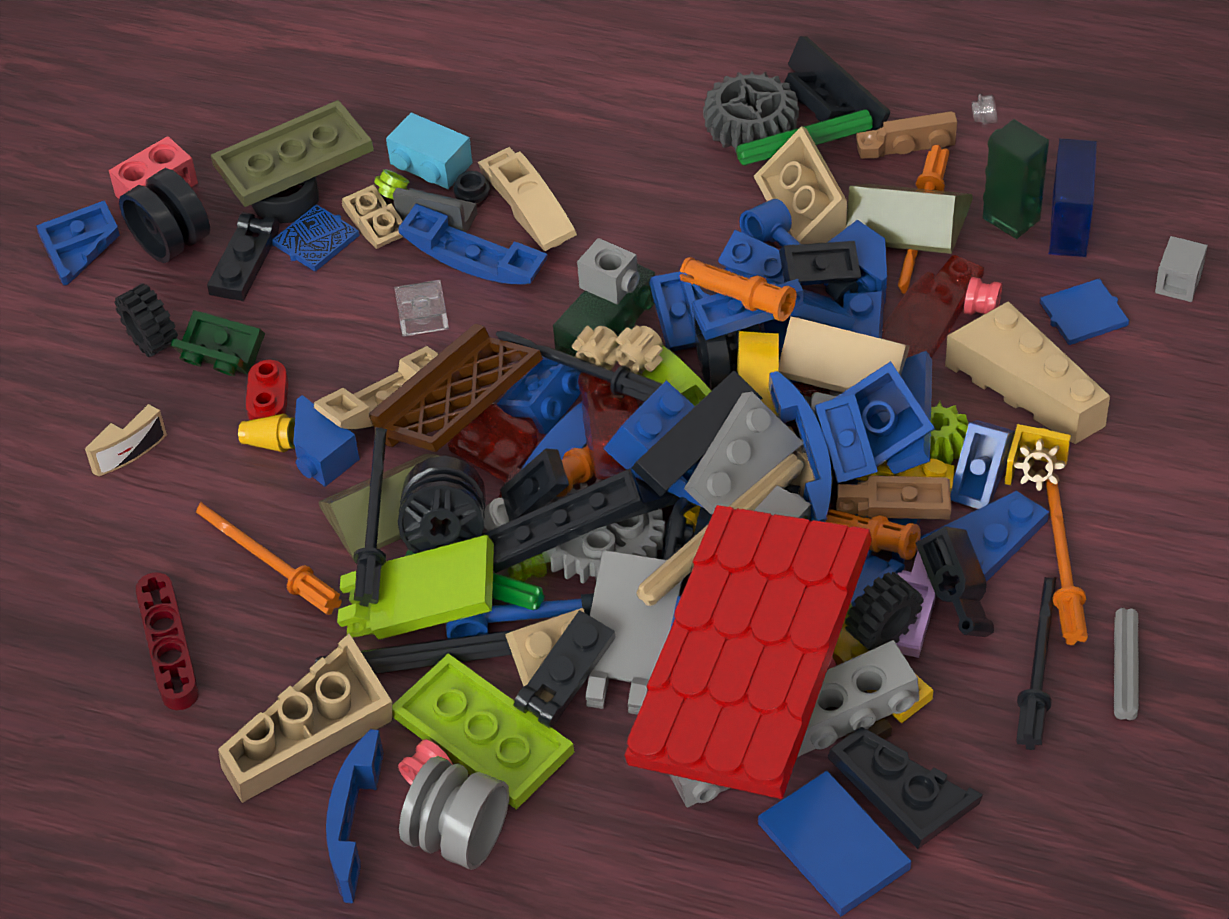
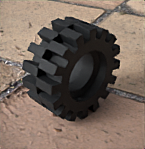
M141 283L115 298L116 311L121 316V323L126 326V332L132 336L134 344L138 345L140 351L145 353L147 357H152L169 347L173 338L178 339L177 331L174 329L175 324L170 320L168 310L164 309V303L161 299H157V294L154 290L151 291L150 286Z
M888 572L884 574L883 578L877 577L872 587L867 585L863 589L865 593L862 597L857 596L854 600L856 606L849 609L847 613L849 617L845 619L846 631L869 651L892 640L898 643L900 641L899 636L902 633L906 635L909 631L908 626L915 624L918 619L915 615L921 612V604L924 602L923 597H921L922 594L895 572H892V574Z

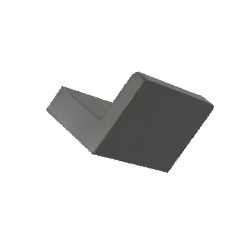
M396 188L393 193L395 210L402 221H404L414 205L419 204L447 215L448 226L467 233L478 214L476 203L411 188L409 190Z

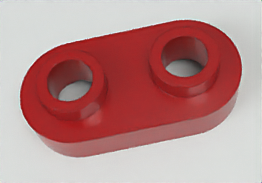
M263 360L256 363L250 369L246 394V410L249 420L286 414L288 377L282 363L275 360Z

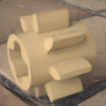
M636 325L632 330L626 327L615 339L619 344L615 349L618 363L628 366L633 373L639 372L642 374L646 369L652 372L663 360L659 355L663 351L662 340L650 327H639Z
M586 326L572 345V348L577 351L575 357L611 370L617 362L615 349L619 344L615 339L618 336L614 331L605 326H598L594 330Z
M1039 439L1034 450H1031L1026 445L1021 447L1020 450L1026 458L1014 463L1015 468H1023L1025 475L1020 481L1021 484L1026 483L1028 480L1036 482L1037 490L1041 491L1045 480L1049 479L1053 484L1059 482V478L1054 473V470L1064 468L1066 462L1057 461L1055 454L1059 450L1058 445L1050 450L1044 448L1043 439ZM1032 456L1037 460L1042 457L1048 460L1045 466L1048 473L1042 469L1037 473L1033 471L1031 467L1035 462Z

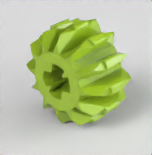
M939 401L935 407H931V423L935 430L931 432L930 459H938L951 465L953 458H960L968 429V421L965 414H958L956 405L944 408L941 401Z

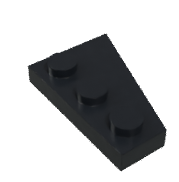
M860 727L830 748L827 757L917 849L979 805L983 794L970 787L965 791L946 780L948 775L935 767L930 771L909 759L908 752L863 727Z

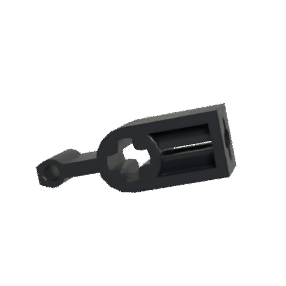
M944 526L916 542L915 544L935 594L942 601L952 602L960 620L958 623L959 630L964 635L987 637L993 634L994 625L991 620L987 619L980 602L986 593V579L967 531Z

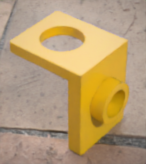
M1017 424L1007 459L1005 484L1011 485L1015 472L1014 463L1018 461V458H1026L1020 450L1023 445L1034 450L1039 439H1043L1044 448L1050 450L1058 445L1059 450L1055 454L1057 461L1067 463L1071 435L1050 431L1045 428ZM1045 457L1039 459V461L1048 462Z

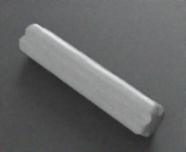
M1120 608L1116 611V617L1114 618V715L1120 720H1134L1139 710L1138 613L1133 608Z

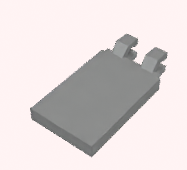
M603 550L590 616L614 630L616 637L590 673L586 691V705L588 707L604 708L609 679L632 682L628 699V713L638 715L648 692L647 683L670 632L677 596L681 594L683 580L652 606H647L643 600H640L636 592L639 589V585L667 560Z

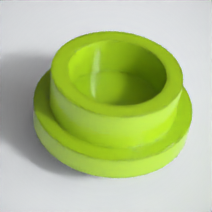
M383 169L381 175L376 176L374 183L379 186L378 191L380 194L393 199V193L396 188L408 190L409 180L393 171Z

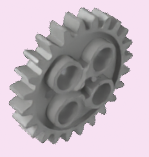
M597 479L595 484L600 482L601 479ZM580 482V489L575 490L572 488L571 492L563 497L556 496L552 499V503L589 486L586 482ZM658 509L597 528L541 553V561L543 563L551 562L552 572L564 568L566 579L571 578L576 573L580 574V582L585 583L589 576H595L597 582L603 550L657 558V550L662 549L665 535L663 512Z

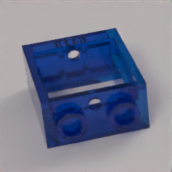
M1059 138L1053 188L1049 254L1086 257L1094 202L1097 141Z

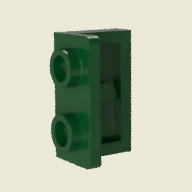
M193 310L182 341L173 338L170 346L181 354L180 360L188 364L201 367L202 363L206 362L213 364L214 370L225 375L235 376L236 371L248 375L255 363L265 332L256 327Z

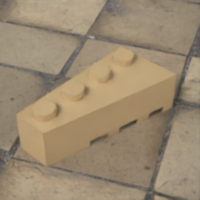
M350 634L344 637L338 643V647L325 659L322 657L310 668V672L298 683L284 690L278 696V700L264 713L260 712L218 749L221 769L242 803L362 738L370 729L377 730L392 721V700Z

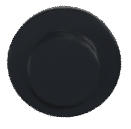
M477 171L462 173L454 184V195L459 200L480 203L490 193L488 181Z

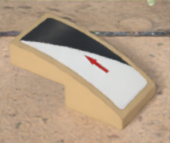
M148 404L124 429L110 423L85 448L92 473L99 477L122 468L147 453L163 440L167 433L160 410Z

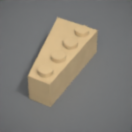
M1009 301L947 336L946 367L956 373L961 370L970 375L972 383L984 390L990 387L1004 396V402L1015 409L1022 407L1033 413V419L1050 430L1071 435L1070 442L1077 444L1106 426L1110 395Z

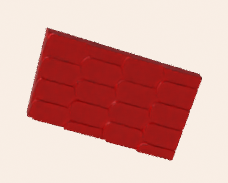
M716 505L693 559L694 567L676 607L675 620L647 683L648 692L628 736V747L624 754L627 764L633 767L783 799L845 619L849 617L847 613L852 607L851 600L872 542L870 530L854 526L850 528L847 525L816 520L809 521V519L784 515H771V513L737 508L736 510L733 507Z

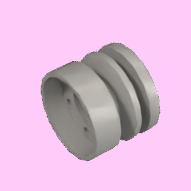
M439 756L432 757L422 766L406 795L399 824L400 839L412 847L420 846L425 852L430 854L437 852L441 848V855L445 860L470 870L476 869L487 859L502 830L509 804V786L504 781L481 772L473 773L468 777V771L463 765H452L445 758Z

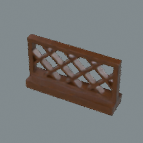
M474 324L369 413V418L374 428L387 429L386 446L394 447L401 441L437 452L541 362L543 357L538 349L489 337L485 326ZM519 361L518 363L507 366V364ZM498 367V369L481 374L483 371H487ZM494 383L493 385H491V386H489V387H485V388H482V389H481L482 386H485V385H489V384ZM472 390V392L455 397L456 394ZM467 406L463 410L454 412V410ZM445 413L443 416L428 420L430 417ZM439 430L432 437L427 435V433Z

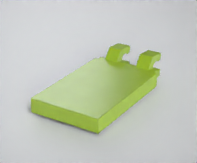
M487 535L386 561L381 566L378 603H369L368 606H361L359 604L360 601L354 600L356 571L342 575L340 590L343 594L350 592L349 601L352 605L338 609L337 623L341 627L347 626V635L350 634L352 638L374 634L379 640L492 611L493 542Z

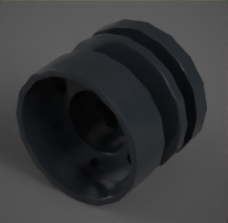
M439 456L430 457L416 464L408 473L402 488L397 522L400 537L410 551L416 554L482 536L486 492L484 481L477 470L462 459Z

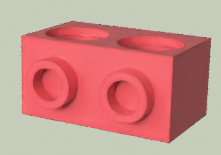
M170 137L163 138L108 170L115 196L119 199L121 195L137 185L145 187L146 179L163 168L175 171L190 187L198 184L192 157Z

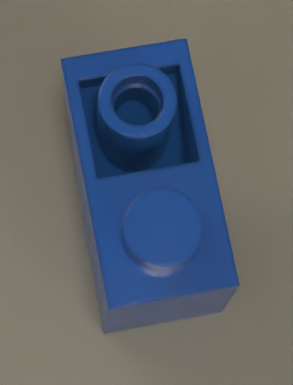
M856 220L827 243L855 241L861 278L856 281L858 284L857 292L882 291L885 304L887 289L885 238L859 220Z

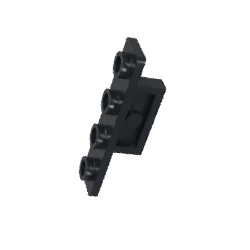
M807 36L799 37L788 62L789 67L795 72L788 73L785 79V83H789L791 91L795 92L797 101L813 111L816 119L820 122L865 109L869 111L873 120L872 128L869 131L882 128L883 122H886L890 116V110Z

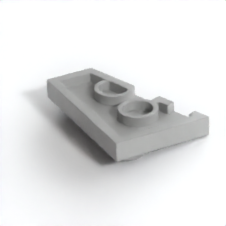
M753 392L742 393L684 489L710 514H713L716 505L730 506L803 444L802 440Z

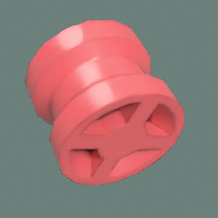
M971 277L965 298L964 314L973 315L978 312L985 315L999 307L1003 284L995 281L991 284H986L980 278Z
M426 739L416 746V753L412 757H405L399 763L398 768L404 779L412 785L414 778L430 758L439 756L449 760L451 764L452 762L438 745Z

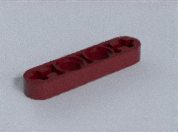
M159 572L149 573L143 576L136 584V596L158 690L166 707L176 711L184 710L196 702L199 696V689L172 582L167 575ZM159 589L162 604L154 605L151 591ZM162 618H169L174 621L172 626L166 630L158 631L152 628L153 624ZM169 650H178L182 653L180 658L172 663L160 661L161 655ZM171 677H180L183 686L182 692H174L175 689Z

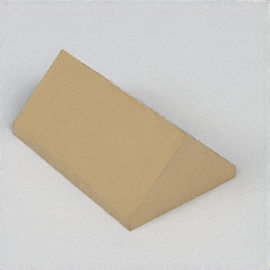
M801 126L754 175V178L767 201L778 199L786 205L792 219V226L788 233L799 243H827L846 229L847 200L805 127Z
M790 316L779 360L778 372L790 380L843 393L890 361L901 376L910 346Z

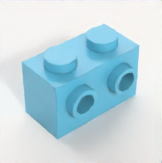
M410 113L386 138L391 165L446 189H449L456 182L458 176L464 173L473 163L470 137L414 113Z

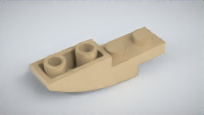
M508 147L478 162L483 176L511 206L515 219L544 251L557 247L564 243V241L577 235L563 208L521 151L515 153Z

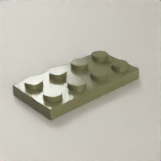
M337 100L211 154V159L215 169L243 206L247 207L374 150L371 138L342 103Z

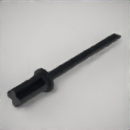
M505 331L496 332V336L503 341L538 349L541 355L549 360L610 382L611 392L616 396L624 394L645 402L662 385L660 382L631 372L630 368L626 365H621L614 372L556 349L537 345L519 335Z
M375 427L365 548L356 550L353 556V560L357 564L354 600L360 601L361 606H368L369 603H378L381 566L386 563V554L377 549L387 429Z
M1044 577L1030 689L1021 691L1017 699V704L1021 709L1016 742L1017 744L1025 745L1027 750H1035V745H1042L1046 711L1051 708L1052 703L1051 697L1042 689L1056 577Z

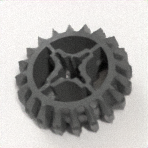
M753 71L749 75H742L740 72H737L735 78L725 76L722 83H714L713 89L707 91L705 106H703V117L705 118L707 132L711 133L713 141H720L723 148L733 146L735 152H737L736 147L740 144L795 129L797 118H799V106H797L795 92L791 91L789 83H781L779 76L769 78L767 72L761 75H755Z

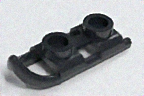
M681 497L675 503L667 521L660 559L668 560L692 539L693 525L686 524L687 518L683 515L698 505L684 497Z

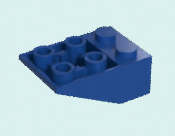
M666 380L624 422L603 449L626 470L630 468L635 477L643 480L632 469V466L695 406ZM702 458L667 492L678 497H684L688 501L701 506L684 487Z

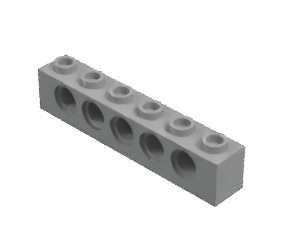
M894 640L827 670L798 757L814 749L827 748L836 739L856 731L860 727L868 729L875 721L893 713H903L910 709L915 702L919 701L918 678ZM866 690H877L876 692H873V693H865V692H864V691H866ZM829 707H837V708H838V709L833 710V711H827V710H825L826 708H829ZM669 775L687 808L696 803L709 802L720 792L729 789L724 786Z

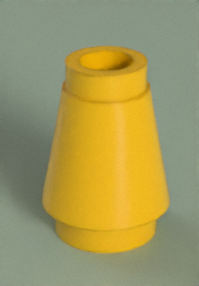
M279 414L242 421L238 429L239 441L244 445L285 453L288 449L295 448L293 442L295 418H289L287 414Z

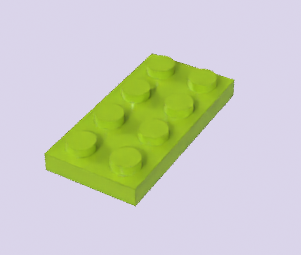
M449 653L392 705V717L422 740L427 739L438 745L454 764L463 765L469 775L481 772L504 781L509 786V804L516 810L574 754V744L552 727L549 729L538 722V717L531 712L523 713L513 706V699Z

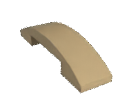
M426 346L399 360L398 372L354 394L345 388H341L315 401L314 409L340 428L361 429L371 427L373 424L369 418V413L435 358L438 353Z

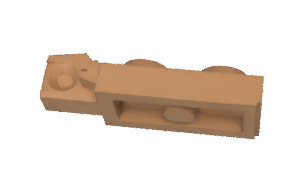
M950 111L883 122V127L880 129L856 133V145L860 159L878 158L879 156L884 157L885 155L896 153L907 154L911 151L931 149L933 145H939L940 148L955 145L957 119L955 113Z
M868 476L867 481L858 482L857 485L838 484L836 510L870 518L882 515L887 518L950 520V479L946 477Z

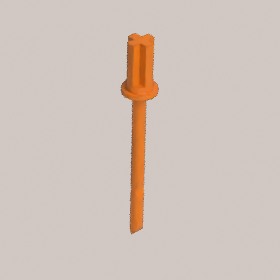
M933 145L931 151H928L923 173L916 180V187L918 189L944 191L945 182L943 177L950 155L948 149H941L939 145ZM907 249L898 281V287L902 294H905L908 290L918 250Z
M1047 479L1045 482L1061 581V589H1058L1052 598L1053 604L1059 609L1063 638L1066 639V644L1074 645L1077 641L1085 642L1088 638L1083 605L1086 602V594L1083 589L1075 587L1073 584L1058 483L1053 484Z
M199 503L195 513L288 579L287 590L290 594L302 596L327 615L332 614L334 608L340 607L342 600L339 599L340 593L314 576L312 568L303 565L294 569L205 504Z

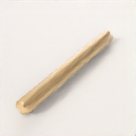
M790 454L728 507H733L736 510L739 508L754 511L777 485L785 489L801 474L804 468L803 461L799 460L795 454ZM708 525L639 585V589L636 592L637 597L643 600L647 606L655 605L692 572L694 567L693 559Z

